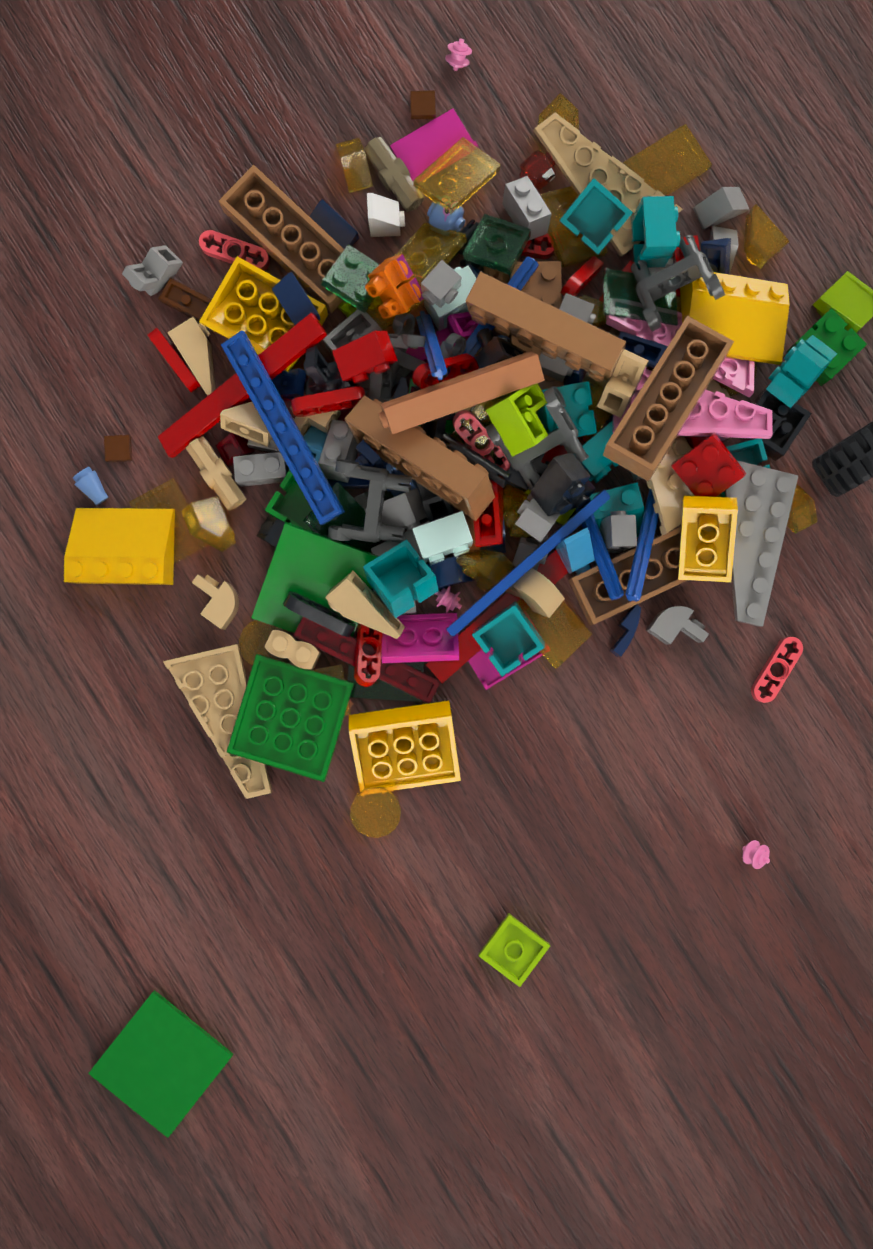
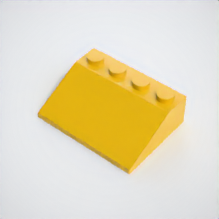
M238 256L235 258L199 321L200 324L227 339L240 331H244L257 355L294 327L291 319L272 291V288L281 280ZM308 296L319 313L320 324L323 325L328 316L326 305ZM297 360L288 366L285 371L289 372Z
M714 272L725 293V296L715 300L714 296H710L702 277L680 288L682 323L689 316L733 340L734 343L726 357L776 365L782 363L790 306L788 284Z
M76 508L64 556V582L79 584L173 585L175 509Z
M450 701L349 715V735L361 795L461 781Z

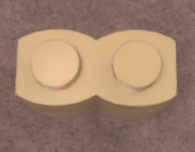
M272 630L265 644L266 650L272 655L288 658L294 665L303 669H314L321 654L319 649L313 645L297 641L289 633L279 630Z

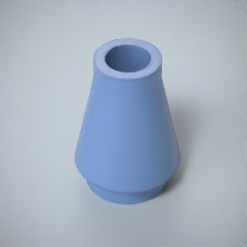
M87 467L73 477L76 482L74 485L89 497L96 506L109 498L96 470L92 471L90 467Z

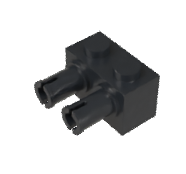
M484 328L477 333L476 337L482 348L475 356L479 366L478 369L526 353L523 349L511 344L506 337H494L492 330Z

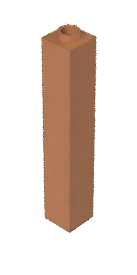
M529 351L381 403L382 412L378 413L383 428L388 427L389 431L395 434L545 381L538 354Z

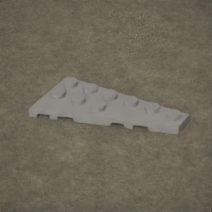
M737 461L746 472V476L724 491L725 497L737 498L738 505L732 568L735 621L763 627L799 475Z

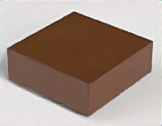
M435 90L410 91L411 119H436Z
M130 435L104 436L106 462L132 461Z

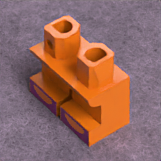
M403 254L385 259L368 275L370 281L365 286V289L369 296L373 298L379 296L383 303L378 307V311L383 319L407 313L411 306L424 299L421 295V287L415 277L410 278L414 274Z

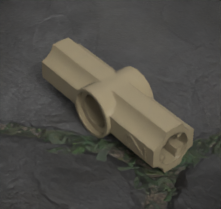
M375 137L369 141L364 148V153L378 171L381 182L388 191L394 193L407 212L415 210L424 201V196L410 178L408 168L399 157H395L382 137Z

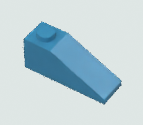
M588 528L564 539L555 547L569 574L575 571L579 575L591 569L589 563L595 561Z

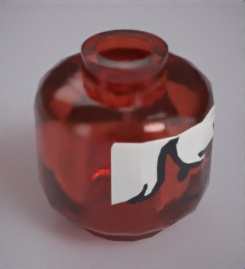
M536 150L520 164L521 172L519 176L520 178L528 176L535 188L541 190L555 178L556 169L554 166L556 163L548 151L544 154Z

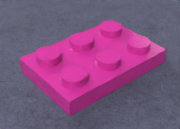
M457 613L400 615L397 618L405 626L401 636L396 639L384 633L382 635V663L459 660L458 633L455 636H451L446 630L457 619Z

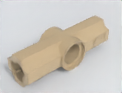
M202 436L190 442L186 447L187 451L201 470L199 472L212 490H215L224 506L230 511L242 505L247 498L232 478L233 474L221 457L219 458L208 440Z

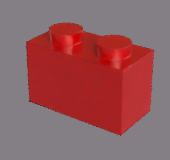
M373 331L332 351L342 381L353 380L354 384L369 379L368 374L372 372L379 374L389 370V365L398 361L387 331Z

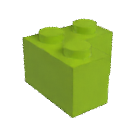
M538 383L511 392L486 409L492 424L497 429L512 457L537 445L548 436L536 414L538 409L547 404Z

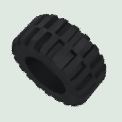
M873 421L812 461L813 469L831 495L839 497L873 477Z

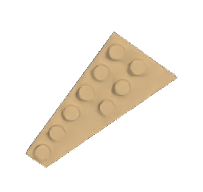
M557 113L552 114L535 127L534 133L578 196L595 178L633 212L617 233L613 229L610 232L613 235L610 242L618 254L623 256L633 248L634 244L640 243L641 241H632L631 219L642 197L665 195L646 184L643 178L615 157L605 153L598 144L592 143L580 134L577 128ZM677 204L674 205V206H677V207H678V213H679L681 210H683V209H682L680 206H678Z
M679 435L674 440L650 481H646L648 488L652 489L655 500L653 507L655 514H659L662 525L659 528L662 536L682 523L683 496H694L671 467L673 462L692 449L686 438Z
M239 644L163 661L176 680L177 686L188 700L203 729L217 748L220 757L223 758L231 771V775L245 798L248 799L272 793L266 764L227 753L247 686Z

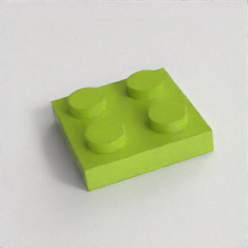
M508 913L478 955L517 986L521 987L549 949L550 944Z

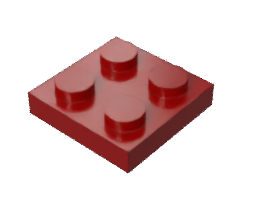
M715 433L711 434L671 465L694 496L717 497L746 476L744 469Z

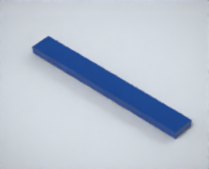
M244 331L238 332L223 342L221 346L320 525H324L345 511Z
M604 489L598 493L586 506L581 508L446 628L451 636H455L606 503L610 499V495Z

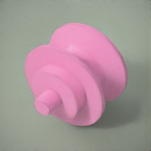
M464 39L448 44L451 54L446 55L445 60L453 66V70L458 71V68L468 66L470 62L466 55H470L472 50L464 43Z
M451 586L435 593L438 596L436 601L439 602L436 607L444 605L446 613L449 610L453 611L455 607L459 610L462 607L458 603L461 599L458 597L460 592L456 594L451 593Z
M756 840L743 846L742 858L744 863H752L753 868L760 869L770 862L768 846H760V843Z

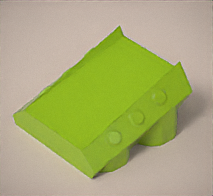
M847 271L813 306L821 317L832 308L847 323L844 328L847 331L852 328L857 333L873 317V290Z

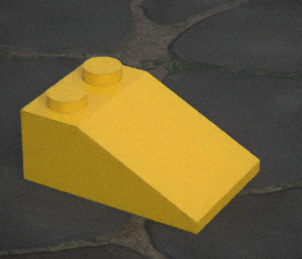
M683 496L678 580L731 582L738 514L737 498Z

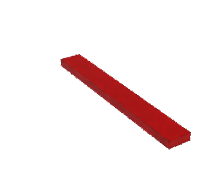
M310 313L258 356L271 380L305 354L306 349L315 346L325 338L327 333L317 317ZM237 373L158 436L168 457H176L186 449L190 442L201 437L221 421L220 414L222 410L239 406L250 398Z
M556 550L546 558L545 564H539L537 569L539 573L544 575L554 585L568 573ZM506 593L458 636L459 660L429 661L426 666L443 684L482 649L472 636L473 631L515 601L524 612L529 608L524 599Z

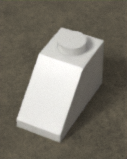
M367 193L368 221L371 237L401 236L400 227H405L404 211H399V202L374 193Z

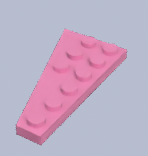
M610 297L607 303L606 324L619 331L669 346L682 325V313L657 307L662 322H660L662 327L652 332L643 314L642 304ZM726 357L713 379L750 398L754 393V361Z
M645 368L640 383L622 417L613 415V433L652 373L651 370ZM705 390L678 435L709 437L715 433L718 437L770 439L773 435L772 410L744 400L737 401L725 397L724 393L718 391L714 393Z

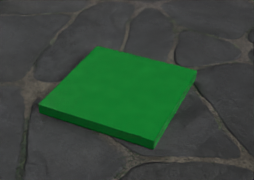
M285 522L251 618L295 633L303 616L283 605L289 591L296 592L333 610L325 597L350 572L354 571L372 589L367 581L363 566L379 556ZM353 621V622L356 624V626H355L353 632H352L351 635H350L351 637L354 636V633H355L356 628H357V626H358V623L355 622V621Z
M256 654L227 753L325 782L355 683Z
M154 990L88 1074L168 1138L231 1059L233 1053Z

